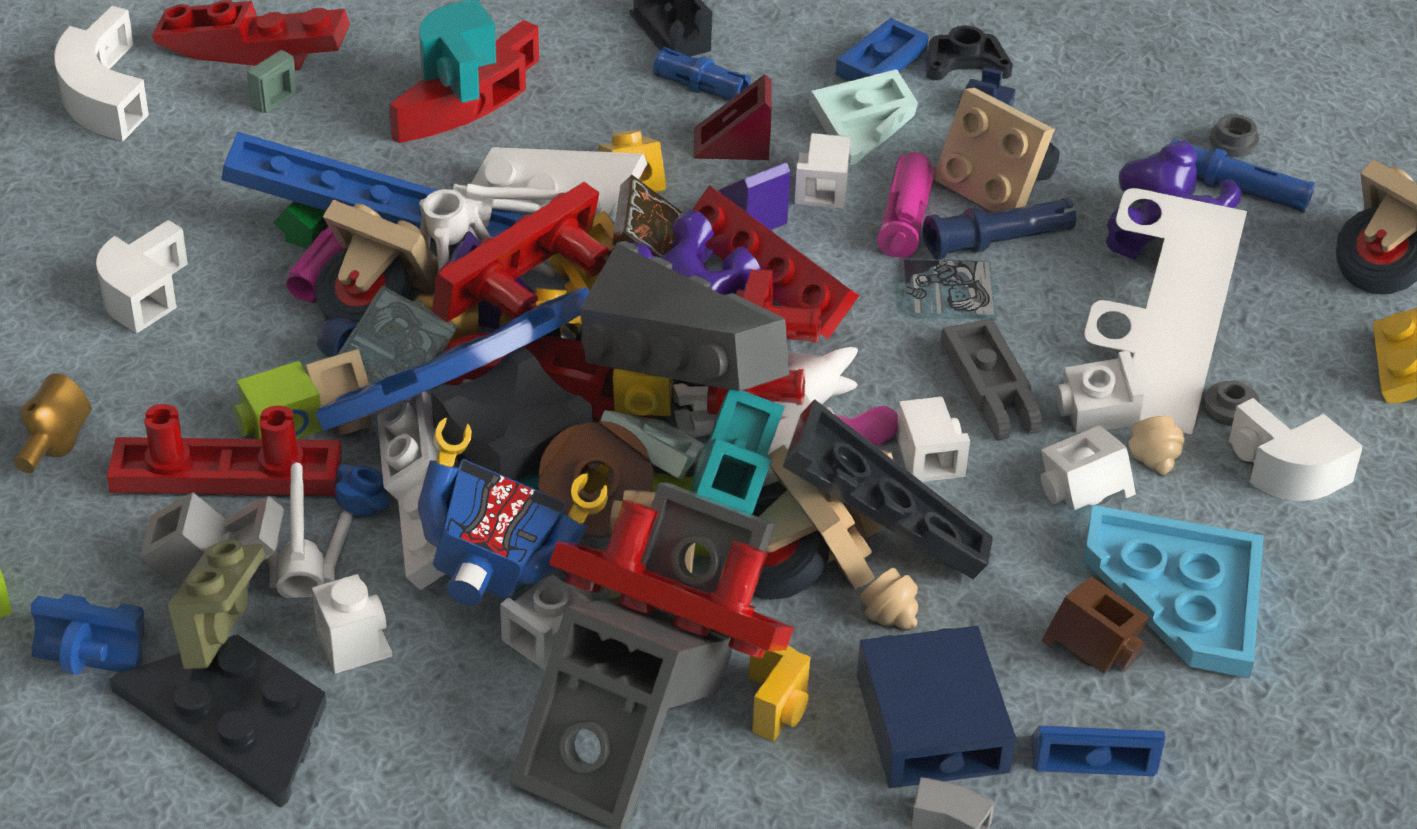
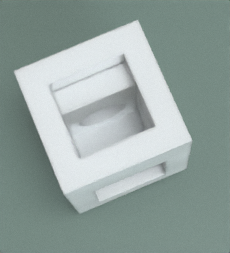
M811 133L809 153H799L794 204L844 209L851 137Z
M1129 350L1119 352L1117 359L1065 367L1063 384L1056 385V399L1061 416H1070L1076 433H1082L1099 425L1105 430L1131 427L1140 421L1144 394Z
M943 397L899 401L896 440L907 471L921 482L965 477L970 439L967 433L962 434L958 419L950 418Z
M1101 425L1041 450L1046 471L1041 474V484L1046 496L1053 504L1065 501L1072 509L1076 510L1083 506L1088 507L1098 504L1105 497L1119 492L1125 498L1136 494L1127 447Z
M358 574L312 587L317 634L335 674L392 657V651L382 631L387 628L381 601L377 594L368 596L367 586L360 580Z
M551 575L539 581L515 601L508 597L500 604L502 641L543 670H546L566 606L593 602L590 591L580 589L567 582L564 583L556 576Z

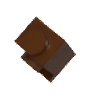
M1091 576L1065 596L1041 641L1050 648L1059 641L1069 648L1078 660L1089 666H1094L1103 674L1114 665L1126 671L1136 660L1145 645V642L1139 639L1138 636L1148 621L1149 616Z

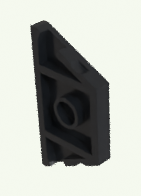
M238 634L227 638L207 668L184 669L179 653L117 673L110 678L112 692L281 808L289 801L292 793V782L300 763H303L311 745V734L313 729L318 726L327 704L325 691Z

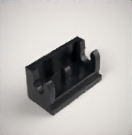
M633 0V9L629 10V14L659 50H663V47H666L689 57L711 51L712 11L702 0Z

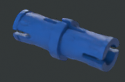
M663 47V50L658 52L653 67L655 76L689 86V89L696 93L703 91L727 100L734 98L751 83L749 75L717 66L710 58L704 56L698 59L692 58L666 47Z

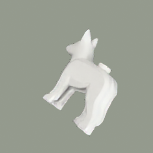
M842 348L824 356L788 351L789 370L805 369V398L803 405L774 402L785 406L768 455L783 444L789 449L800 414L814 399L823 404L828 398L846 393L857 387V383L852 379L840 376L856 356L857 348ZM685 384L673 385L674 403L677 402L679 406L691 405L693 412L687 409L674 411L676 428L692 438L710 435L716 421V414H708L707 412L708 386L689 387ZM827 407V409L830 410V411L834 414L832 408H831V407ZM694 463V470H695V471H696V468H697L698 463ZM770 466L763 486L778 481Z

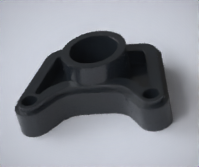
M969 25L957 26L951 29L948 35H936L929 41L926 76L931 80H941L953 70H983L984 67L1002 71V79L1009 78L1012 75L1013 64L997 37L992 34H985L977 27Z

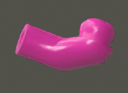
M888 406L874 407L851 419L835 414L875 446L890 440L898 431V414Z

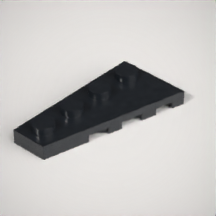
M814 399L800 414L783 464L785 469L971 579H974L988 565L993 536Z

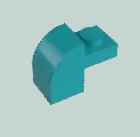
M464 0L432 11L422 20L419 27L421 72L424 81L440 78L443 86H450L461 103L479 99L478 67L496 63L495 22L478 0Z
M727 389L709 440L704 444L691 492L752 515L772 461L767 455L785 406L743 390Z

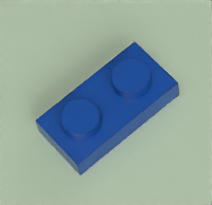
M889 18L837 59L836 75L848 81H853L896 69L900 72L927 50L929 35Z

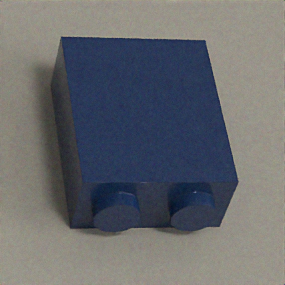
M978 626L954 629L943 628L937 631L896 636L885 635L878 638L860 640L857 679L889 789L919 785L921 777L944 782L1010 773L1016 736Z

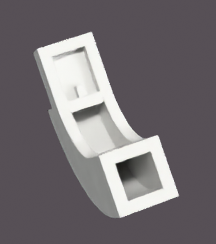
M111 6L87 30L69 26L57 43L54 57L61 99L69 115L77 123L90 131L124 141L149 113L143 79L110 69L133 46L128 10Z

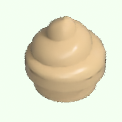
M1170 416L1150 417L1134 424L1131 427L1132 438L1128 442L1131 455L1136 460L1142 461L1147 468L1165 476L1167 472L1173 469L1174 460L1181 455L1182 446L1185 441L1183 430L1175 426L1174 419Z
M891 568L873 581L859 596L861 602L867 607L864 614L871 622H878L882 626L896 625L904 630L913 629L917 626L915 615L918 612V602L915 596L918 588L909 575L902 577L895 568Z

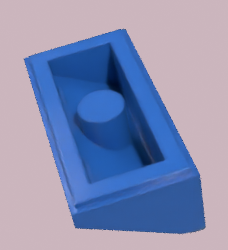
M1039 725L1031 737L1033 769L1044 772L1154 777L1159 769L1165 742V731Z

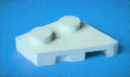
M897 69L811 91L809 102L810 107L828 135L851 137L849 165L859 162L915 116L918 101Z
M607 410L604 411L600 420L601 422L618 424L631 431L646 447L651 463L678 479H683L694 467V463L697 462L704 447L703 443L662 420Z

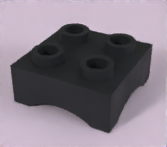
M524 346L508 353L494 368L479 378L464 384L446 385L431 393L433 427L436 429L439 422L447 418L442 435L453 445H458L463 441V433L468 423L472 431L471 440L462 453L472 463L514 481L540 468V461L547 446L560 432L577 424L582 425L592 422V405L581 395L572 394L553 381L541 367L536 357Z

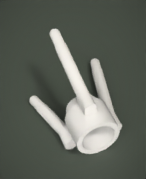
M470 183L467 186L454 184L452 189L463 196L465 203L470 201L477 203L478 214L485 227L489 225L492 209L534 213L540 209V206L536 203L509 199L552 200L560 193L556 189L484 187ZM469 224L467 231H470L475 237H477ZM540 263L532 268V270L550 278L556 274L554 268L544 263Z
M451 189L434 191L426 199H422L419 202L422 216L420 230L426 235L425 241L429 248L431 237L436 242L438 272L450 261L448 245L460 242L467 232L469 224L481 242L491 237L479 217L477 203L474 201L465 203L463 196L457 191Z
M296 462L291 466V541L285 544L279 554L276 548L275 552L266 559L270 571L269 587L277 588L278 593L285 598L313 597L312 587L335 581V566L353 519V514L343 509L325 558L314 542L304 539L303 468L300 463Z

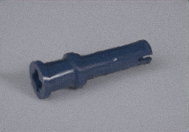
M1062 198L1058 201L985 213L983 210L974 207L966 209L963 215L940 218V216L934 214L925 217L923 221V240L935 260L944 259L947 253L968 249L978 253L983 252L993 242L1074 229L1076 225V211L1065 212V209L1072 208L1074 205L1069 198Z

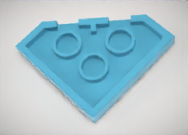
M1092 505L1083 561L1117 595L1149 616L1146 624L1189 667L1250 678L1255 657L1264 535Z

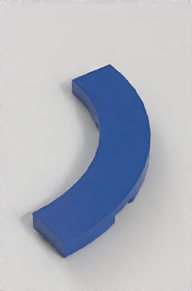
M583 287L542 302L505 323L489 335L476 337L437 355V358L402 370L337 396L318 408L319 411L316 412L323 431L434 388L554 331L581 315L580 308L588 296L589 290Z

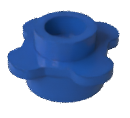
M343 464L339 466L337 475L341 478V482L336 484L334 490L336 501L344 510L354 515L368 517L373 516L378 510L388 508L390 499L386 496L387 490L383 485V475L379 471L365 465L353 466Z

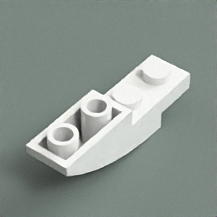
M426 391L390 405L377 415L383 485L398 500L406 578L420 590L445 575V573L436 570L433 566L436 547L426 541L418 511V500L429 461H436L439 452L433 441L436 429L433 427L432 401ZM442 435L443 440L451 445V442ZM455 458L453 466L459 468V463L457 461V458Z

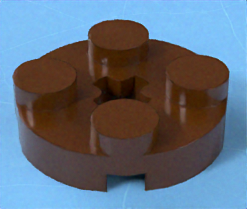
M598 421V423L588 422L568 427L550 442L540 461L539 491L567 502L564 512L568 514L574 505L571 496L573 481L580 476L586 466L592 470L598 469L601 464L606 466L610 470L606 480L612 485L607 491L608 500L606 506L600 512L588 514L584 521L588 528L583 535L585 537L604 539L611 536L609 531L610 517L614 500L623 501L625 490L653 492L654 471L648 451L636 435L618 424ZM582 488L578 496L582 501L593 502L598 499L601 490L597 489L591 495Z

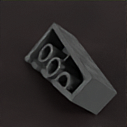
M627 241L616 243L580 308L582 344L586 363L735 391H742L790 375L785 318L734 293L722 295L710 288L711 282L697 275L691 277L681 275L672 270V263L657 256L652 258L638 254V247Z

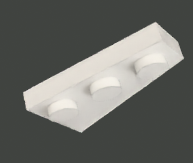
M492 147L471 184L484 187L556 189L560 193H566L585 181L600 192L595 217L605 211L615 223L620 185L631 174L639 179L647 165L644 154ZM509 199L528 203H536L540 206V209L545 205L549 204V202L551 201L546 199ZM518 212V213H521V214H524V215H531V214H532V213H526V212Z

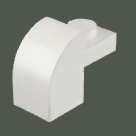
M167 220L131 244H127L114 236L102 246L97 255L96 266L105 310L112 318L136 334L177 308L172 274L188 265L183 229Z
M1254 398L1236 407L1229 443L1232 444L1237 456L1244 461L1254 463L1250 483L1272 496L1295 501L1322 498L1352 483L1363 447L1325 414L1290 430Z

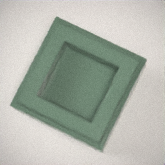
M283 50L247 71L251 107L261 113H267L297 94L294 57Z

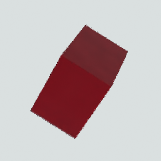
M766 74L762 75L694 127L695 159L769 160L772 86L771 79Z

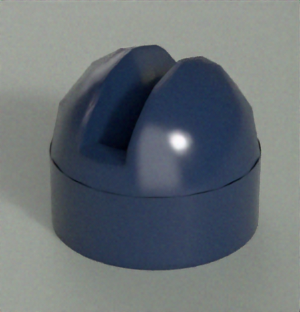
M332 317L325 319L317 327V347L328 358L356 350L357 348L351 345L361 348L362 344L356 342L355 339L358 335L363 338V330L360 325L346 318Z

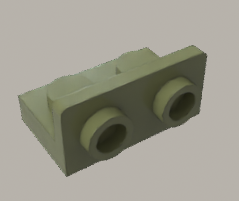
M228 540L208 547L167 604L184 669L207 668L222 644L226 642L228 635L241 615L245 613L248 605L246 585L265 558L262 544L244 546L239 541Z

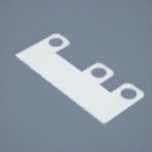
M1131 188L1123 193L1116 217L1117 225L1123 230L1164 238L1146 309L1107 300L1097 301L1091 307L1084 335L1086 340L1094 345L1122 351L1129 350L1131 353H1134L1132 360L1144 394L1140 421L1155 416H1170L1174 419L1175 426L1181 428L1183 433H1193L1247 211L1138 188ZM1139 199L1152 200L1161 208V217L1156 223L1151 225L1137 224L1128 215L1130 204ZM1110 311L1123 313L1131 322V330L1125 337L1120 339L1106 338L1097 329L1098 318Z

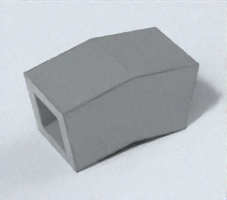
M921 777L911 828L988 829L992 823L995 802L961 785Z

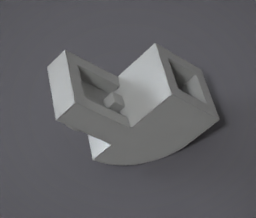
M192 492L151 515L140 558L167 580L179 587L207 548L222 541L235 540L244 546L262 544L265 553L263 561H265L275 552L279 544V531L284 508L271 497L266 496L225 519Z

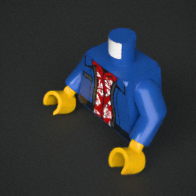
M447 418L441 420L434 432L433 438L435 447L439 452L436 461H429L418 500V511L425 539L436 547L433 566L436 570L451 576L447 585L449 596L460 604L473 606L481 601L485 591L502 598L512 597L522 583L533 585L560 571L561 569L549 565L556 542H580L588 528L584 523L588 514H596L606 506L608 500L607 486L603 487L597 500L593 502L582 501L578 495L588 480V474L578 476L573 481L571 487L574 505L567 514L564 512L567 502L465 459H462L459 468L453 466L456 455L461 454L468 446L472 431L467 423L463 433V441L458 445H450L442 437V430Z

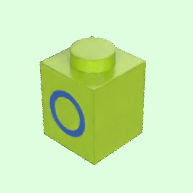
M300 361L237 380L240 403L233 405V414L237 427L243 437L252 434L254 439H262L259 424L260 414L265 408L276 405L286 406L292 410L296 439L323 431L316 416V412L319 411L318 408L321 407L320 394Z

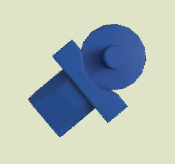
M64 594L61 599L38 596L31 603V614L35 624L32 657L59 661L62 672L74 675L80 674L85 666L116 672L139 667L142 661V638L144 636V610L142 607L121 604L115 609L96 606L87 602L85 597Z

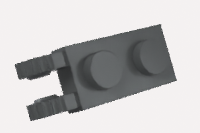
M993 318L942 328L940 342L978 411H983L984 419L996 441L1008 439L1010 437L1009 434H1011L1010 420L1004 410V406L1014 405L1020 423L1028 434L1041 431L1042 415L1031 393V384Z

